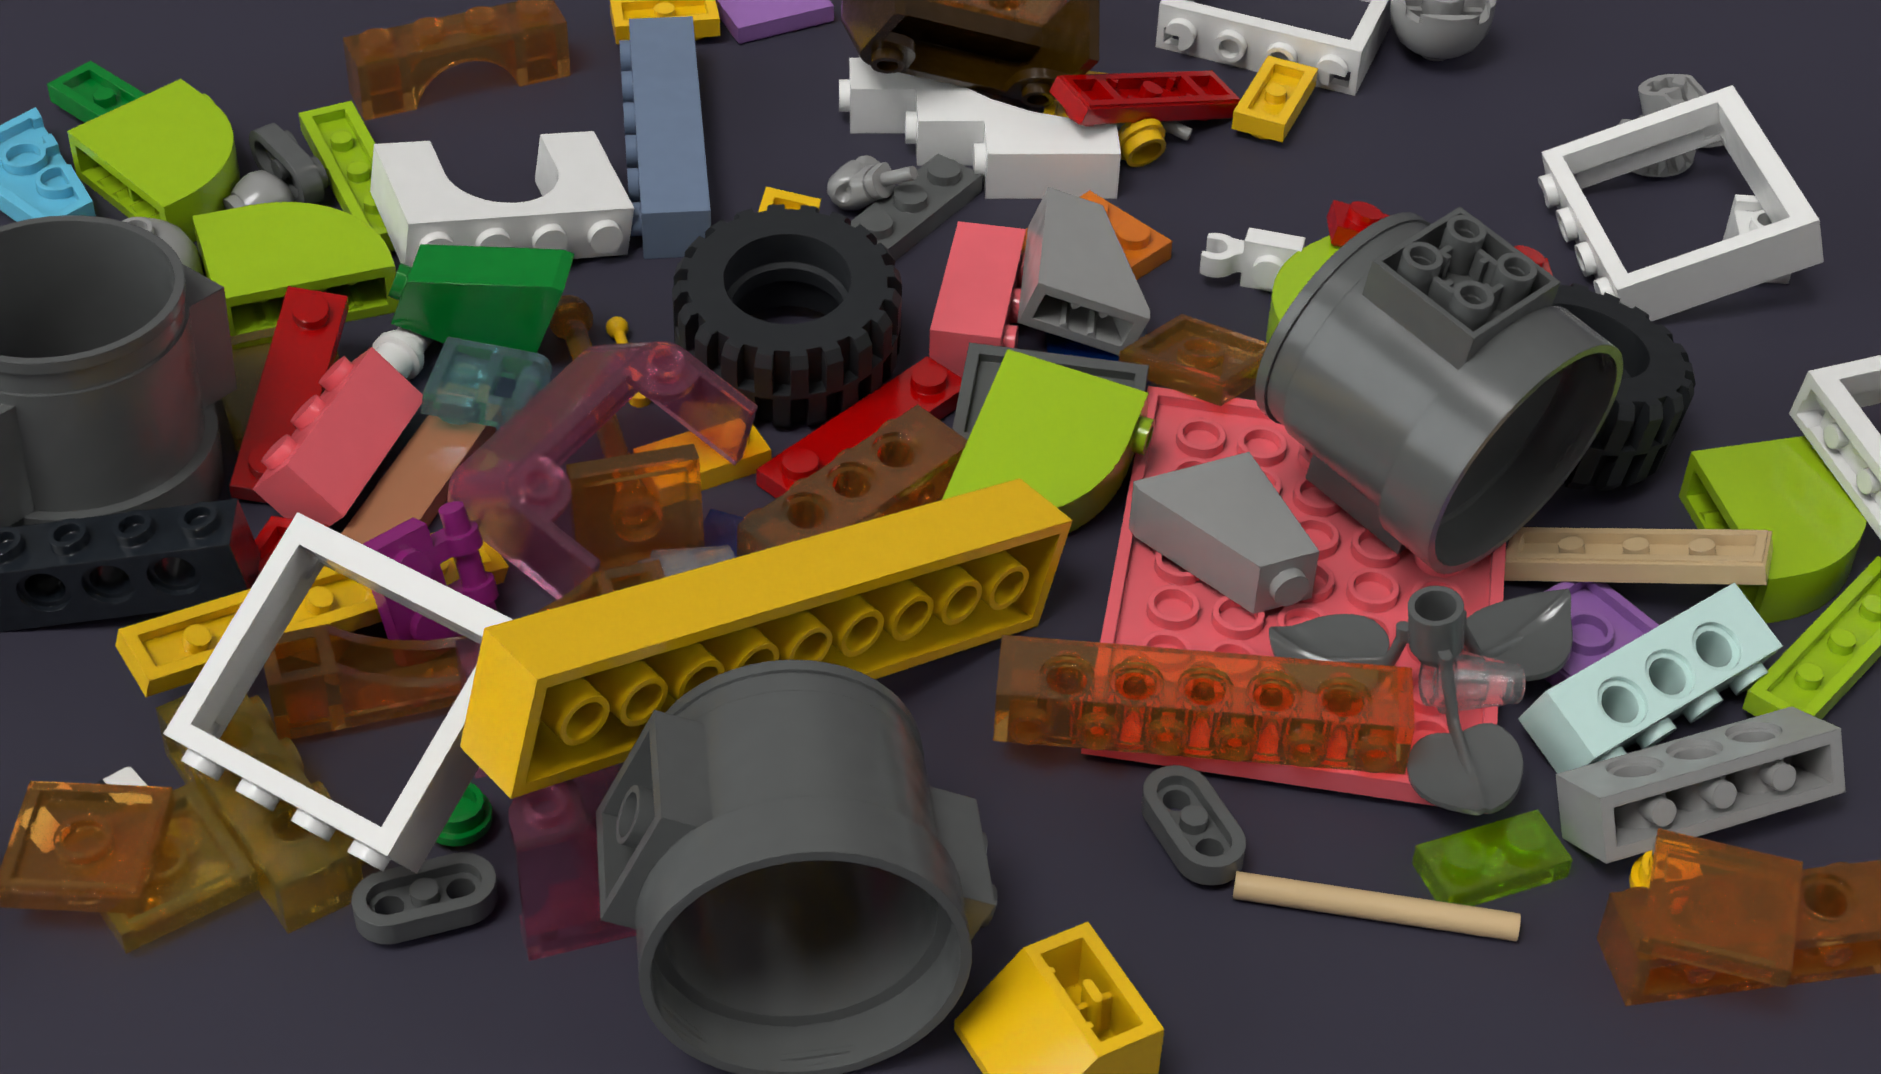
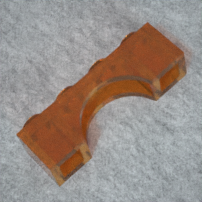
M518 0L491 7L477 6L463 13L439 18L425 17L410 24L386 29L372 28L358 35L343 37L349 91L364 121L416 110L423 92L435 77L448 68L465 62L485 61L497 64L506 69L515 78L520 87L571 76L567 21L554 0Z

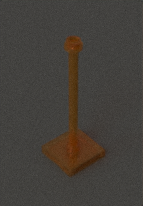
M562 296L549 325L557 337L566 340L604 455L603 459L566 464L574 559L579 582L583 583L624 576L630 572L653 568L664 569L705 562L700 461L695 445L689 444L640 453H629L588 334L593 324L591 308L584 300L577 296Z

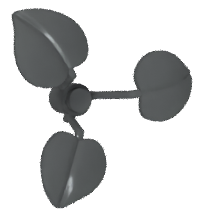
M1428 586L1419 589L1410 597L1408 601V622L1400 621L1396 624V637L1391 647L1387 633L1378 623L1365 616L1355 614H1334L1317 617L1292 626L1270 627L1269 641L1280 670L1296 688L1314 699L1332 703L1352 702L1370 696L1377 687V670L1389 671L1393 669L1406 644L1409 643L1411 652L1421 663L1429 667H1440L1446 720L1449 733L1427 735L1415 743L1407 757L1409 782L1420 797L1440 808L1477 816L1483 813L1493 814L1510 804L1520 789L1523 779L1522 752L1514 737L1499 725L1483 723L1467 728L1464 731L1462 730L1459 719L1453 661L1464 650L1469 654L1476 667L1481 668L1491 664L1493 670L1499 676L1511 681L1540 680L1555 674L1566 665L1573 646L1571 593L1567 588L1528 594L1484 607L1467 618L1463 600L1456 591L1444 586Z

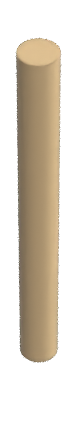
M1236 871L1232 898L1515 942L1518 940L1521 914L1515 912Z

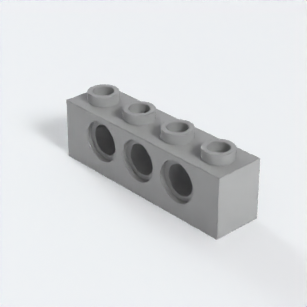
M1791 706L1556 774L1562 838L1608 864L1845 793L1841 728Z

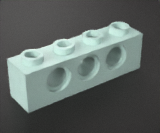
M1734 582L1548 689L1518 720L1558 774L1627 754L1625 749L1636 742L1641 749L1655 746L1677 729L1672 722L1676 718L1684 714L1689 723H1693L1723 702L1718 693L1730 687L1737 696L1751 688L1759 678L1769 673L1763 663L1783 645Z

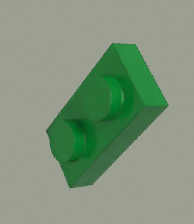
M92 61L47 83L50 101L84 123L146 95Z

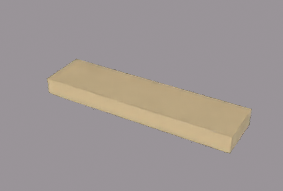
M1522 527L1509 539L1505 556L1504 581L1728 585L1735 582L1736 585H1767L1773 553L1772 531Z

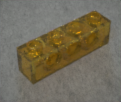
M246 694L219 740L332 800L327 789L319 780L313 783L308 781L304 775L305 770L302 759L290 738L285 737L281 740L277 738L273 732L274 726L271 716L262 699L258 695L249 698ZM186 695L156 707L166 756L286 932L289 934L351 904L353 891L363 880L361 867L368 864L347 852L354 839L336 830L330 841L327 842L290 821L297 810L292 805L280 799L274 811H271L235 791L242 779L225 769L219 781H216L182 762L181 759L188 748L163 733Z

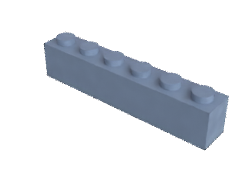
M693 16L629 19L630 40H619L628 197L634 207L631 237L642 236L644 259L684 257V252L699 236L705 238V231L711 226Z

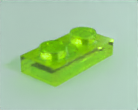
M1537 809L1415 845L1412 865L1436 901L1475 906L1567 878L1573 859Z

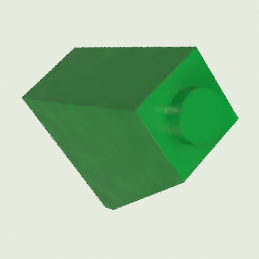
M420 244L412 267L400 263L388 297L399 300L391 324L528 374L563 294L574 253L563 249Z

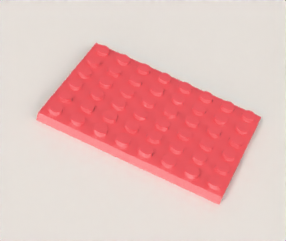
M1148 386L1147 417L1155 420V427L1145 455L1135 453L1083 731L1081 754L1161 766L1180 765L1202 772L1435 806L1420 797L1410 784L1407 774V757L1412 747L1421 738L1434 733H1449L1440 667H1429L1421 663L1411 652L1409 643H1407L1393 669L1389 671L1377 670V687L1370 696L1345 703L1324 702L1304 694L1282 673L1271 649L1269 628L1292 626L1317 617L1334 614H1355L1365 616L1378 623L1387 633L1391 647L1396 637V624L1400 621L1408 622V601L1421 588L1444 586L1456 591L1463 600L1467 618L1484 607L1502 602L1504 598L1506 542L1490 555L1466 569L1451 574L1437 573L1407 548L1399 554L1395 553L1308 481L1306 474L1313 453L1289 435L1284 425L1275 423L1261 412L1256 400ZM1250 452L1319 550L1312 598L1299 601L1290 606H1281L1253 614L1134 537L1129 529L1134 481ZM1462 650L1453 661L1459 719L1462 730L1464 731L1467 728L1483 723L1497 725L1500 676L1493 670L1491 664L1481 668L1476 667L1469 654Z

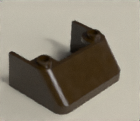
M842 0L841 22L860 58L870 65L873 70L880 73L891 74L899 72L1022 100L1025 105L1030 107H1046L1056 100L1049 91L1057 76L1086 74L1099 62L1100 0H1069L1042 28L927 0Z

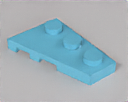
M36 107L0 125V210L16 222L47 216H96L91 197L71 164H66L60 154L56 139L52 133L48 134L44 127L42 116Z

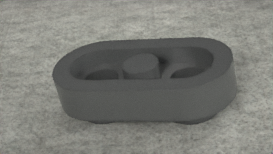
M271 123L249 133V145L258 169L267 171L283 180L291 190L294 202L318 204L324 200V189L329 185L326 170L316 156L310 157L298 145L294 135L289 130L283 131L277 124Z
M1170 765L1153 771L1144 782L1141 812L1179 872L1189 880L1202 885H1221L1233 880L1236 876V871L1241 872L1243 867L1246 837L1212 785L1200 772L1186 766ZM1169 808H1177L1181 811H1174Z
M467 852L453 853L425 860L417 874L403 866L386 869L384 872L378 871L364 878L353 891L351 903L355 926L358 932L371 942L396 944L473 925L484 920L495 909L498 901L496 873L491 863L477 854Z

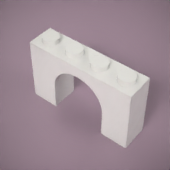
M594 131L540 134L535 183L542 197L517 203L494 202L481 199L456 187L447 178L430 141L374 144L370 192L400 263L412 267L420 244L563 249L574 253L573 259L628 255L634 207Z

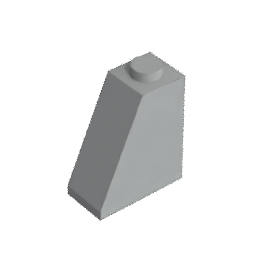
M1048 187L1027 230L1017 323L1128 358L1150 320V309L1107 213L1101 204Z
M1250 452L1133 482L1129 529L1134 537L1246 610L1255 614L1281 606H1290L1299 601L1312 598L1319 550Z

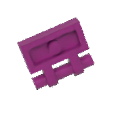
M462 501L448 502L438 509L443 528L431 535L426 523L412 517L363 543V545L498 612L495 603L496 598L499 596L498 587L494 575L491 572L485 571L479 549L483 545L480 530L475 521L469 520ZM453 558L460 579L446 585L440 564ZM372 590L394 658L408 668L463 638V635Z

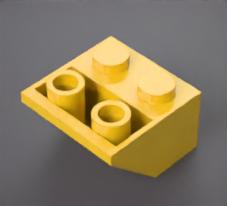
M1089 922L1023 947L954 1020L955 1032L982 1074H1159L1165 1029Z

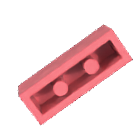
M960 221L957 223L930 327L929 357L961 378L963 377L969 342L1017 348L1019 326H1015L1013 323H1017L1026 247V229Z
M373 347L352 362L345 356L336 361L319 381V384L325 388L321 396H312L292 417L290 422L297 429L291 437L288 434L284 435L262 458L261 463L267 467V470L252 490L284 518L293 519L298 512L320 524H326L328 527L343 518L426 397Z

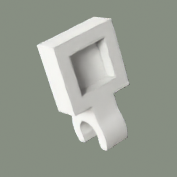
M1250 227L1245 240L1235 239L1222 233H1209L1206 251H1202L1199 273L1208 277L1221 278L1240 272V286L1272 292L1274 280L1279 270L1292 255L1302 251V248L1305 247L1306 237Z

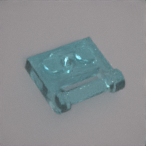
M447 337L423 391L421 414L438 416L443 421L451 424L476 423L496 427L499 434L505 439L521 441L526 439L531 433L535 422L533 407L538 393L548 386L553 373L552 365L544 355ZM501 377L515 379L516 386L511 399L494 396Z

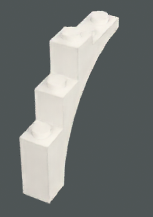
M860 56L859 58H849V79H839V112H849L850 134L905 133V144L916 145L917 166H923L934 156L940 154L964 166H973L974 174H983L985 199H1042L1048 187L1077 197L1090 190L1104 199H1117L1121 160L1117 124L1083 126L1068 117L1022 109L990 99L969 88L899 72L891 74L880 73L873 70Z

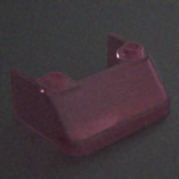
M666 341L600 344L587 348L453 472L450 478L447 503L462 501L469 520L475 521L478 524L482 540L563 605L593 597L601 561L554 524L566 510L571 495L570 481L559 467L633 396L640 392L734 466L743 457L758 406L677 344Z

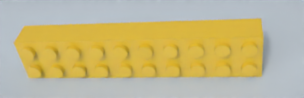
M1019 478L485 627L460 747L510 799L625 762L654 710L665 713L685 693L699 684L732 669L767 661L812 660L844 666L873 679H878L1037 627L1073 520Z

